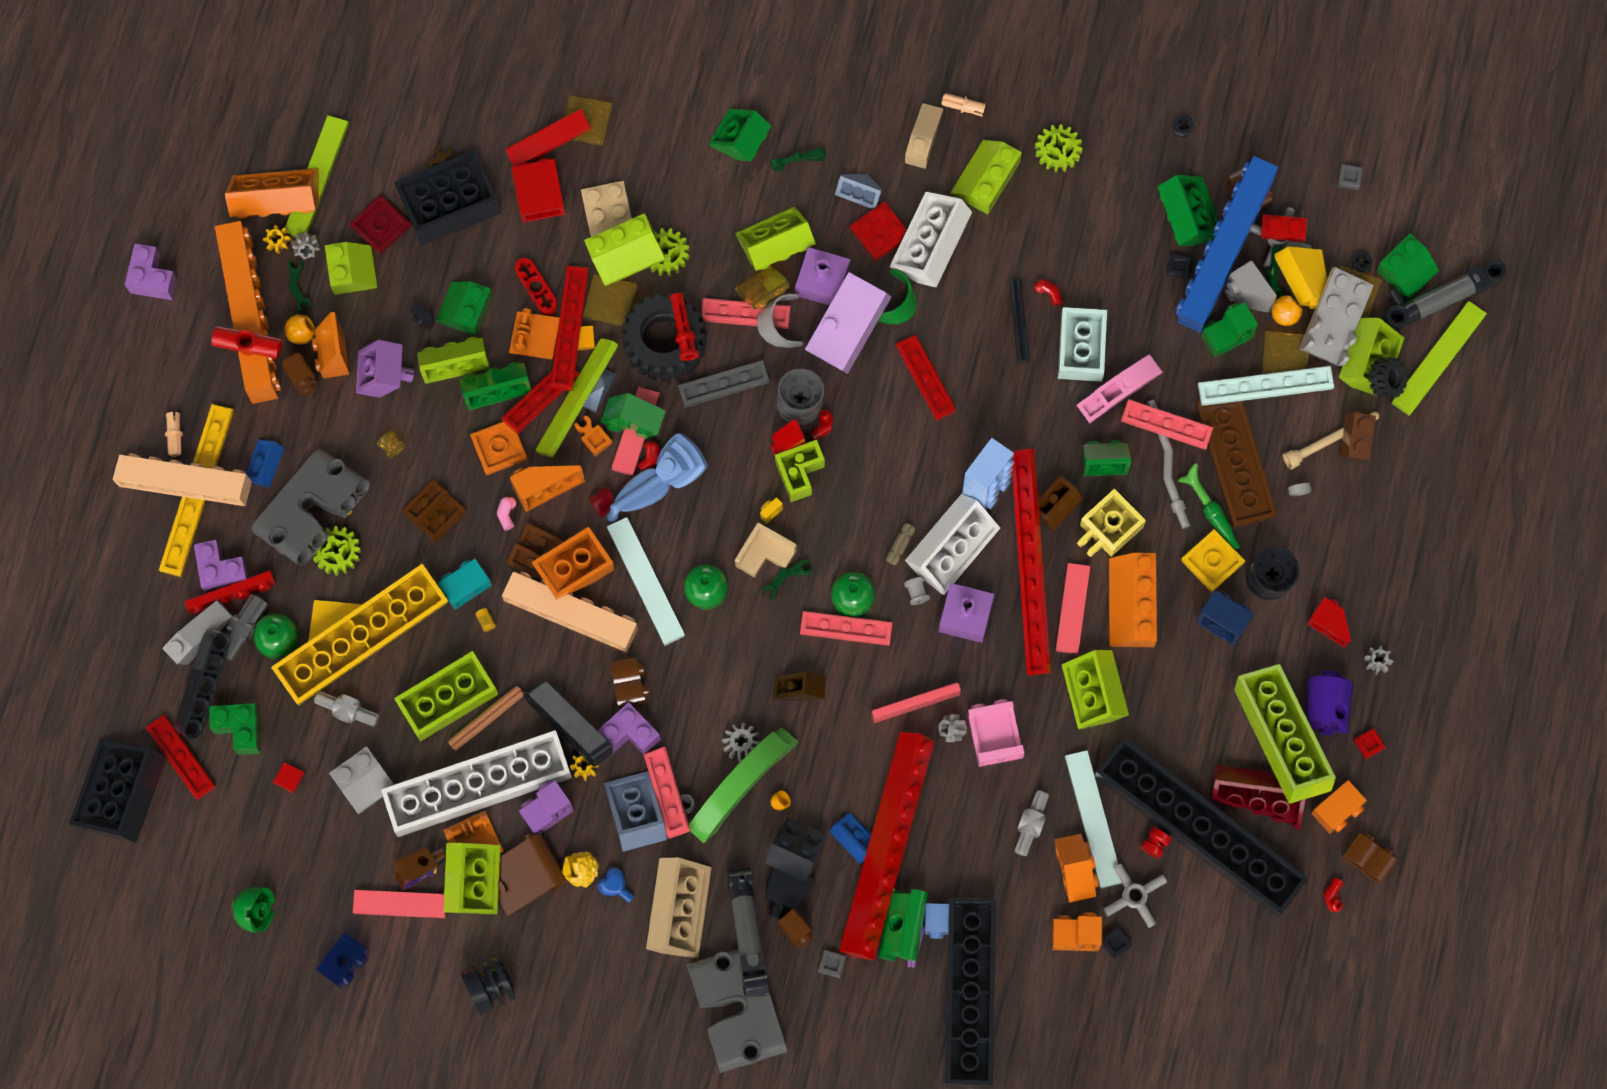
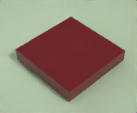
M382 195L374 200L349 224L379 255L387 250L412 226Z

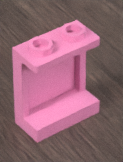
M1007 699L995 701L994 705L985 706V704H977L968 710L967 715L979 767L1022 759L1024 757V749L1020 742L1013 710V701L1007 702Z

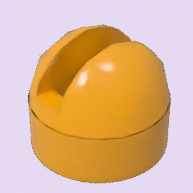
M781 790L771 797L770 803L774 809L779 811L788 808L791 800L789 795Z

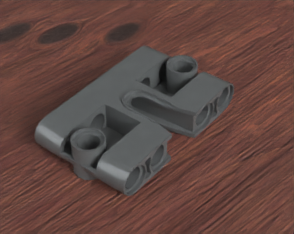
M318 449L308 458L257 518L252 526V532L275 548L279 554L285 555L297 565L303 566L329 538V535L319 522L308 512L309 508L317 505L329 513L345 518L366 494L370 483L367 479L346 466L342 460L334 458L323 449Z
M738 949L720 952L715 956L687 964L700 1008L723 1007L733 1003H740L744 1007L741 1013L726 1017L707 1029L720 1073L748 1064H755L758 1061L787 1052L770 994L760 997H744ZM720 959H727L730 963L726 969H720L716 964ZM748 1047L755 1048L757 1050L756 1057L747 1058L744 1054L745 1049Z

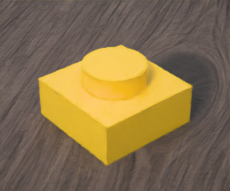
M777 497L773 501L768 500L761 507L760 518L768 524L783 510L781 501Z

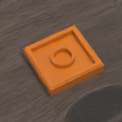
M504 422L470 434L486 476L528 460L519 436Z

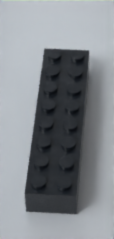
M949 898L945 1087L992 1089L996 899Z

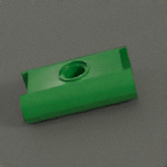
M896 889L893 890L883 927L878 956L880 959L895 961L896 957H900L911 962H917L928 897L927 892L911 889V894H907Z

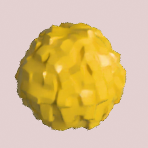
M578 852V854L574 853L571 856L565 857L562 873L565 879L572 885L586 888L597 877L599 864L596 857H593L590 852Z

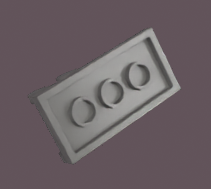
M1333 267L1299 349L1337 367L1345 365L1349 360L1347 350L1357 341V335L1354 332L1374 285Z

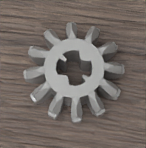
M741 723V729H738L736 724L732 725L734 732L726 730L725 734L729 738L722 739V743L727 745L723 748L724 752L731 751L730 759L738 755V762H741L742 756H747L760 743V741L756 740L760 737L759 733H753V726L745 730V723ZM740 738L745 739L743 747H739L738 745Z

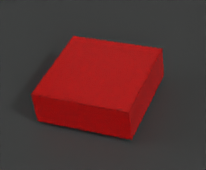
M1374 728L1353 740L1365 760L1386 748Z
M284 762L273 783L295 793L305 773Z

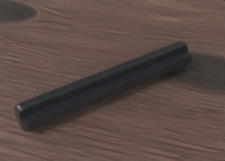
M1016 278L1010 280V293L1018 363H1027L1030 357L1022 280Z

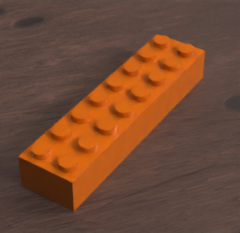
M241 221L215 226L233 328L238 331L249 330L253 334L269 337L267 331L269 323L263 311L265 309V302L259 290L262 288L261 281L255 269L258 266L252 248H254L252 236L249 235L248 228L243 227ZM247 339L243 341L242 346L250 345L252 340ZM238 351L245 391L252 404L279 399L277 391H281V387L274 371L277 370L275 359L258 355L246 356Z

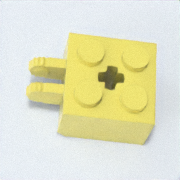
M1114 489L1082 518L1080 526L1087 533L1077 544L1082 547L1093 538L1097 543L1088 550L1087 554L1092 557L1103 548L1112 557L1144 528L1146 520ZM1109 521H1110V522L1116 521V522H1117L1116 526L1110 525V524H1109Z

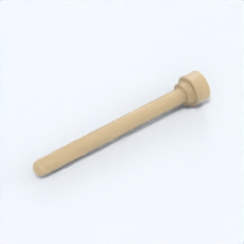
M1376 411L1369 414L1375 415L1376 420L1379 418V413ZM1344 427L1299 451L1290 450L1284 453L1283 459L1290 470L1300 465L1303 458L1341 439Z

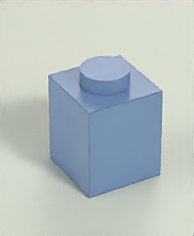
M926 903L925 935H930L932 939H942L943 935H948L949 904Z

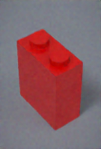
M542 158L534 163L521 162L511 167L522 223L565 215L554 159Z

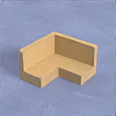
M757 523L737 555L735 566L754 578L766 559L786 569L797 552V545L762 524Z

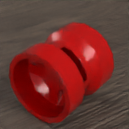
M1152 827L1149 832V838L1143 841L1140 848L1150 856L1160 859L1163 854V848L1168 846L1172 839L1163 831Z

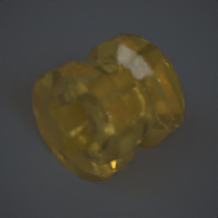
M394 431L386 433L377 442V446L385 451V456L388 459L398 455L405 447L403 441L397 439V434Z

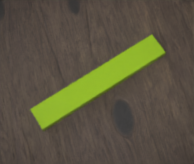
M327 115L307 168H318L319 202L349 125L348 121ZM316 210L310 213H302L301 211L290 213L285 226L288 232L285 235L296 238V234L309 232Z
M1468 301L1408 380L1406 388H1403V394L1395 397L1391 404L1410 416L1487 313Z
M602 338L599 340L575 381L573 391L568 393L535 450L537 453L551 458L554 457L616 351L618 344L614 341Z

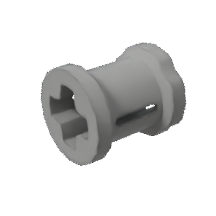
M923 577L913 578L904 583L905 588H908L910 593V604L912 606L922 604L930 599L923 587Z

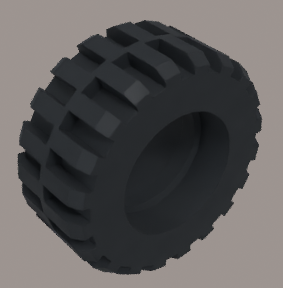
M655 293L654 298L649 299L648 296L642 298L643 303L639 304L636 302L632 306V313H627L625 317L626 322L622 326L623 346L626 357L629 358V363L633 368L637 367L638 373L643 376L648 374L649 379L656 380L657 377H661L662 381H669L668 377H674L677 380L681 378V374L684 372L686 375L693 372L692 367H698L701 363V357L706 352L707 334L703 316L700 311L696 310V306L692 302H686L685 297L684 302L690 330L695 334L694 343L696 350L699 351V357L690 361H682L679 357L681 354L680 347L669 353H658L645 345L644 334L650 326L661 321L675 323L670 295L674 293H667V296Z

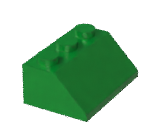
M1175 175L1158 186L1160 199L1164 203L1167 218L1172 225L1174 237L1179 246H1195L1209 242L1210 239H1215L1213 234L1219 219L1203 177Z
M519 362L510 363L507 367L501 369L491 368L479 375L468 374L464 376V379H460L468 411L522 397L531 391L525 365Z

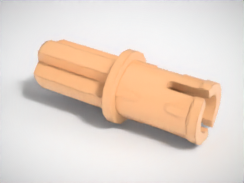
M947 93L943 95L942 105L961 110V113L967 112L980 117L983 115L986 104L967 99V96L962 98Z
M169 412L166 414L167 432H165V436L167 437L168 455L176 457L181 455V437L183 432L180 431V413L175 412V416H173V412Z

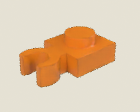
M584 416L583 418L587 425L580 427L578 423H575V429L577 432L585 434L581 437V441L596 457L613 443L599 425L592 428L590 418Z

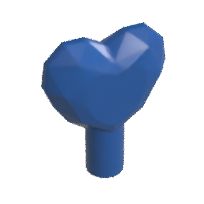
M617 867L610 868L607 871L606 877L597 883L601 894L608 896L620 895L628 903L635 897L625 888L624 875Z

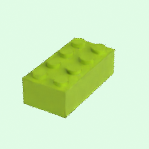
M472 651L394 699L421 742L498 695V692Z

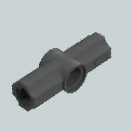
M250 595L239 614H235L227 626L226 634H228L231 641L226 656L228 661L233 662L243 644L252 638L256 623L268 607L265 601L255 595Z

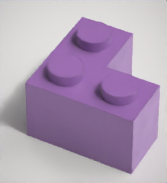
M134 244L125 286L131 294L173 300L177 278L173 271L158 269L161 255L156 247Z
M216 540L194 544L200 584L206 594L249 578L247 564L244 559L238 557L223 560L221 547Z
M629 702L598 730L611 745L613 753L630 740L644 755L661 741L658 732Z
M548 781L538 788L539 792L536 793L538 798L535 800L529 799L521 805L522 809L519 812L534 834L543 833L574 811L571 802L556 781L552 783Z

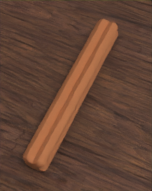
M518 686L513 687L449 739V745L455 751L461 748L524 696L523 691Z

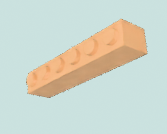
M128 453L127 456L119 455L113 476V481L119 487L246 506L252 483L246 473L241 470L234 469L230 472L217 466H212L210 469L204 468V466L197 463L184 465L177 460L164 462L157 457L145 459L132 453Z
M513 572L502 594L503 600L507 603L626 653L638 630L637 623H634L635 620L627 615H622V617L615 615L612 609L602 606V608L593 605L594 602L582 597L580 600L573 597V593L556 600L543 580L540 583L534 581L531 575L524 572L519 574Z

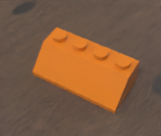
M318 168L233 175L225 191L229 216L242 219L251 215L265 217L275 213L288 215L292 212L310 213L316 210L319 203Z
M1130 553L1109 558V647H1155L1157 642L1156 553Z

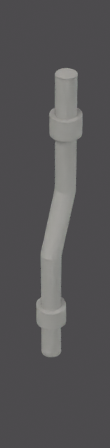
M1155 400L1146 403L1147 406L1157 408ZM1158 434L1164 450L1163 480L1172 501L1171 508L1173 513H1176L1181 528L1184 529L1189 527L1190 524L1185 513L1184 501L1180 500L1172 478L1173 448L1168 437Z

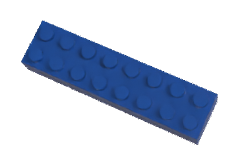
M1255 156L1251 162H1246L1241 175L1243 180L1242 182L1238 180L1231 196L1233 201L1228 200L1223 210L1222 218L1224 220L1219 219L1214 229L1213 237L1215 239H1210L1205 248L1203 256L1206 258L1205 260L1200 259L1195 269L1194 276H1196V279L1191 278L1185 293L1187 298L1186 300L1182 298L1179 302L1175 314L1178 316L1177 323L1202 333L1272 186L1278 166Z

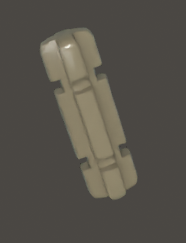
M907 523L903 525L901 533H899L891 548L892 552H889L886 557V561L889 564L897 565L900 555L903 554L910 541L909 537H912L915 532V527Z

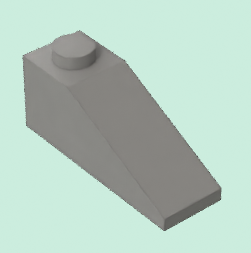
M215 601L179 630L163 647V650L176 664L188 665L197 656L204 633L211 628L220 631L233 616L219 601Z

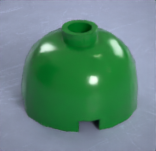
M699 564L693 567L686 575L684 594L688 602L699 607V609H713L721 605L728 594V580L724 572L717 566Z
M856 571L845 572L833 583L831 600L835 609L842 615L858 617L869 612L874 605L876 597L874 585L869 577L863 573Z
M279 613L268 614L256 623L253 630V641L257 650L265 657L271 659L287 657L296 649L299 642L298 629L288 616Z
M250 886L243 889L232 902L235 922L246 931L254 933L264 932L274 917L275 911H270L271 903H275L273 892L269 888Z

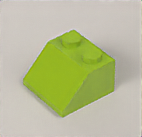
M351 242L325 245L330 286L334 295L378 288L371 246Z

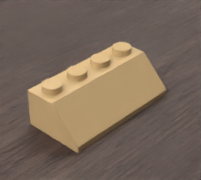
M678 857L659 858L646 946L647 950L662 954L699 958L712 867Z

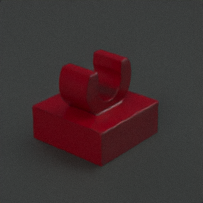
M607 487L604 489L599 488L600 492L594 496L589 495V502L600 518L609 513L612 503H615V498Z

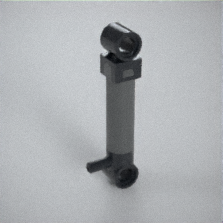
M1490 260L1483 269L1481 265L1466 271L1465 275L1405 303L1397 288H1393L1389 291V294L1395 305L1388 309L1384 322L1396 332H1400L1411 323L1471 295L1475 297L1487 291L1489 287L1498 286L1506 274V266L1500 260ZM1489 270L1496 271L1498 276L1490 275ZM1391 316H1398L1401 322L1393 321Z
M751 868L727 870V882L733 909L744 997L768 996V980L764 953H762Z

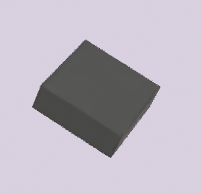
M1341 164L1337 187L1359 190L1363 167Z
M824 949L818 973L840 979L846 955Z

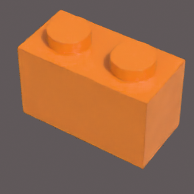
M1348 780L1317 806L1311 814L1329 834L1334 830L1340 832L1348 824L1346 820L1351 815L1356 818L1365 810L1363 805L1367 800Z

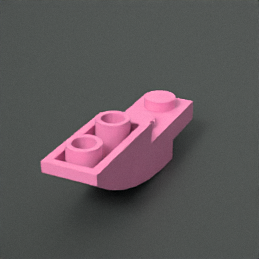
M1149 354L1099 387L1093 394L1077 404V407L1088 422L1092 423L1163 372Z

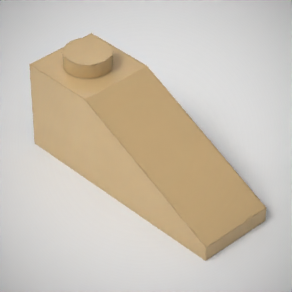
M922 103L906 150V164L926 169L943 108Z

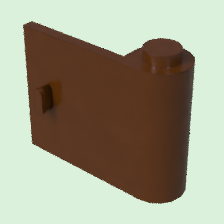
M532 832L523 838L524 842L500 857L498 900L507 916H511L546 892L555 891L568 882L542 833L534 834Z

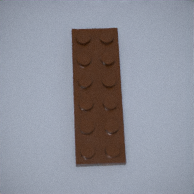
M1201 401L1196 402L1195 406L1200 422L1213 427L1208 448L1233 529L1276 518V509L1242 401L1201 406Z

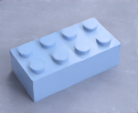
M991 438L965 472L962 494L976 499L985 510L987 508L991 510L998 500L999 492H1004L1011 483L1014 453Z

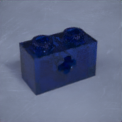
M344 932L316 970L342 989L343 986L347 987L355 976L353 975L354 971L358 967H363L367 962L369 951ZM348 957L347 960L349 964L347 966H342L340 960L342 958L346 960V958Z

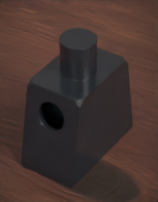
M773 867L765 897L768 902L773 903L768 915L780 921L785 910L791 911L794 908L798 910L815 886L816 879L809 877L807 882H804Z

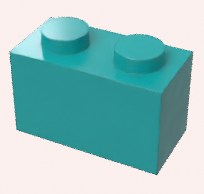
M476 559L463 562L457 571L445 574L441 577L440 582L437 583L454 610L492 586L490 579Z

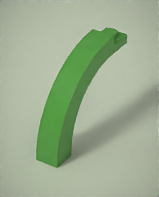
M782 727L776 732L770 733L735 767L709 797L689 824L690 832L703 843L711 838L748 791L771 767L795 748L798 741Z

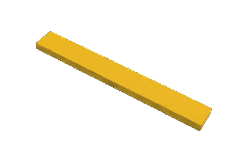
M215 404L211 405L193 463L210 469L212 466H217L234 414L233 409ZM182 497L160 564V572L182 577L206 500Z

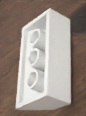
M925 192L890 268L902 272L919 284L937 287L972 211L960 198Z
M961 494L905 561L918 576L923 577L928 584L945 595L949 590L950 583L954 584L998 532L1000 527L976 499Z

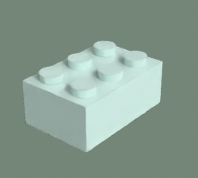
M1063 307L1060 327L1058 379L1102 382L1105 363L1107 310Z

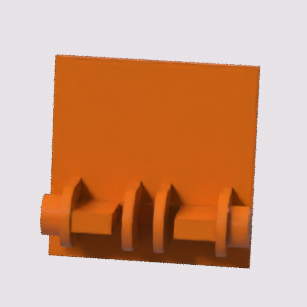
M526 308L522 312L517 311L509 353L553 360L560 318L532 314L531 310Z
M486 811L444 829L449 843L500 845V853L504 852Z

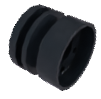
M1273 546L1262 550L1250 562L1246 569L1245 579L1248 588L1255 596L1264 600H1275L1281 598L1295 585L1299 578L1300 568L1297 559L1290 551L1282 547ZM1268 572L1274 576L1272 580H1270V576H1266Z
M496 955L491 956L494 967L491 969L486 960H483L484 972L479 973L474 965L460 971L461 977L480 1016L494 1010L492 999L497 997L502 1005H505L506 1002L502 995L507 992L511 1001L517 999L514 983L508 970Z

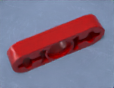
M519 259L515 264L516 275L537 309L546 316L554 314L557 310V301L543 277L530 259ZM525 265V267H529L528 269L531 275L529 279L524 271H521V266ZM533 282H540L542 289L538 292H533L530 290V285ZM543 295L548 303L551 302V308L543 307L544 304L541 298Z

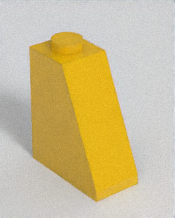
M1288 246L1274 254L1299 305L1315 309L1327 281L1322 250Z

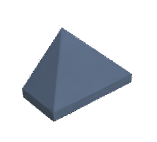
M841 174L835 195L875 209L882 189L868 174Z
M604 369L583 405L584 408L595 413L597 412L616 373Z

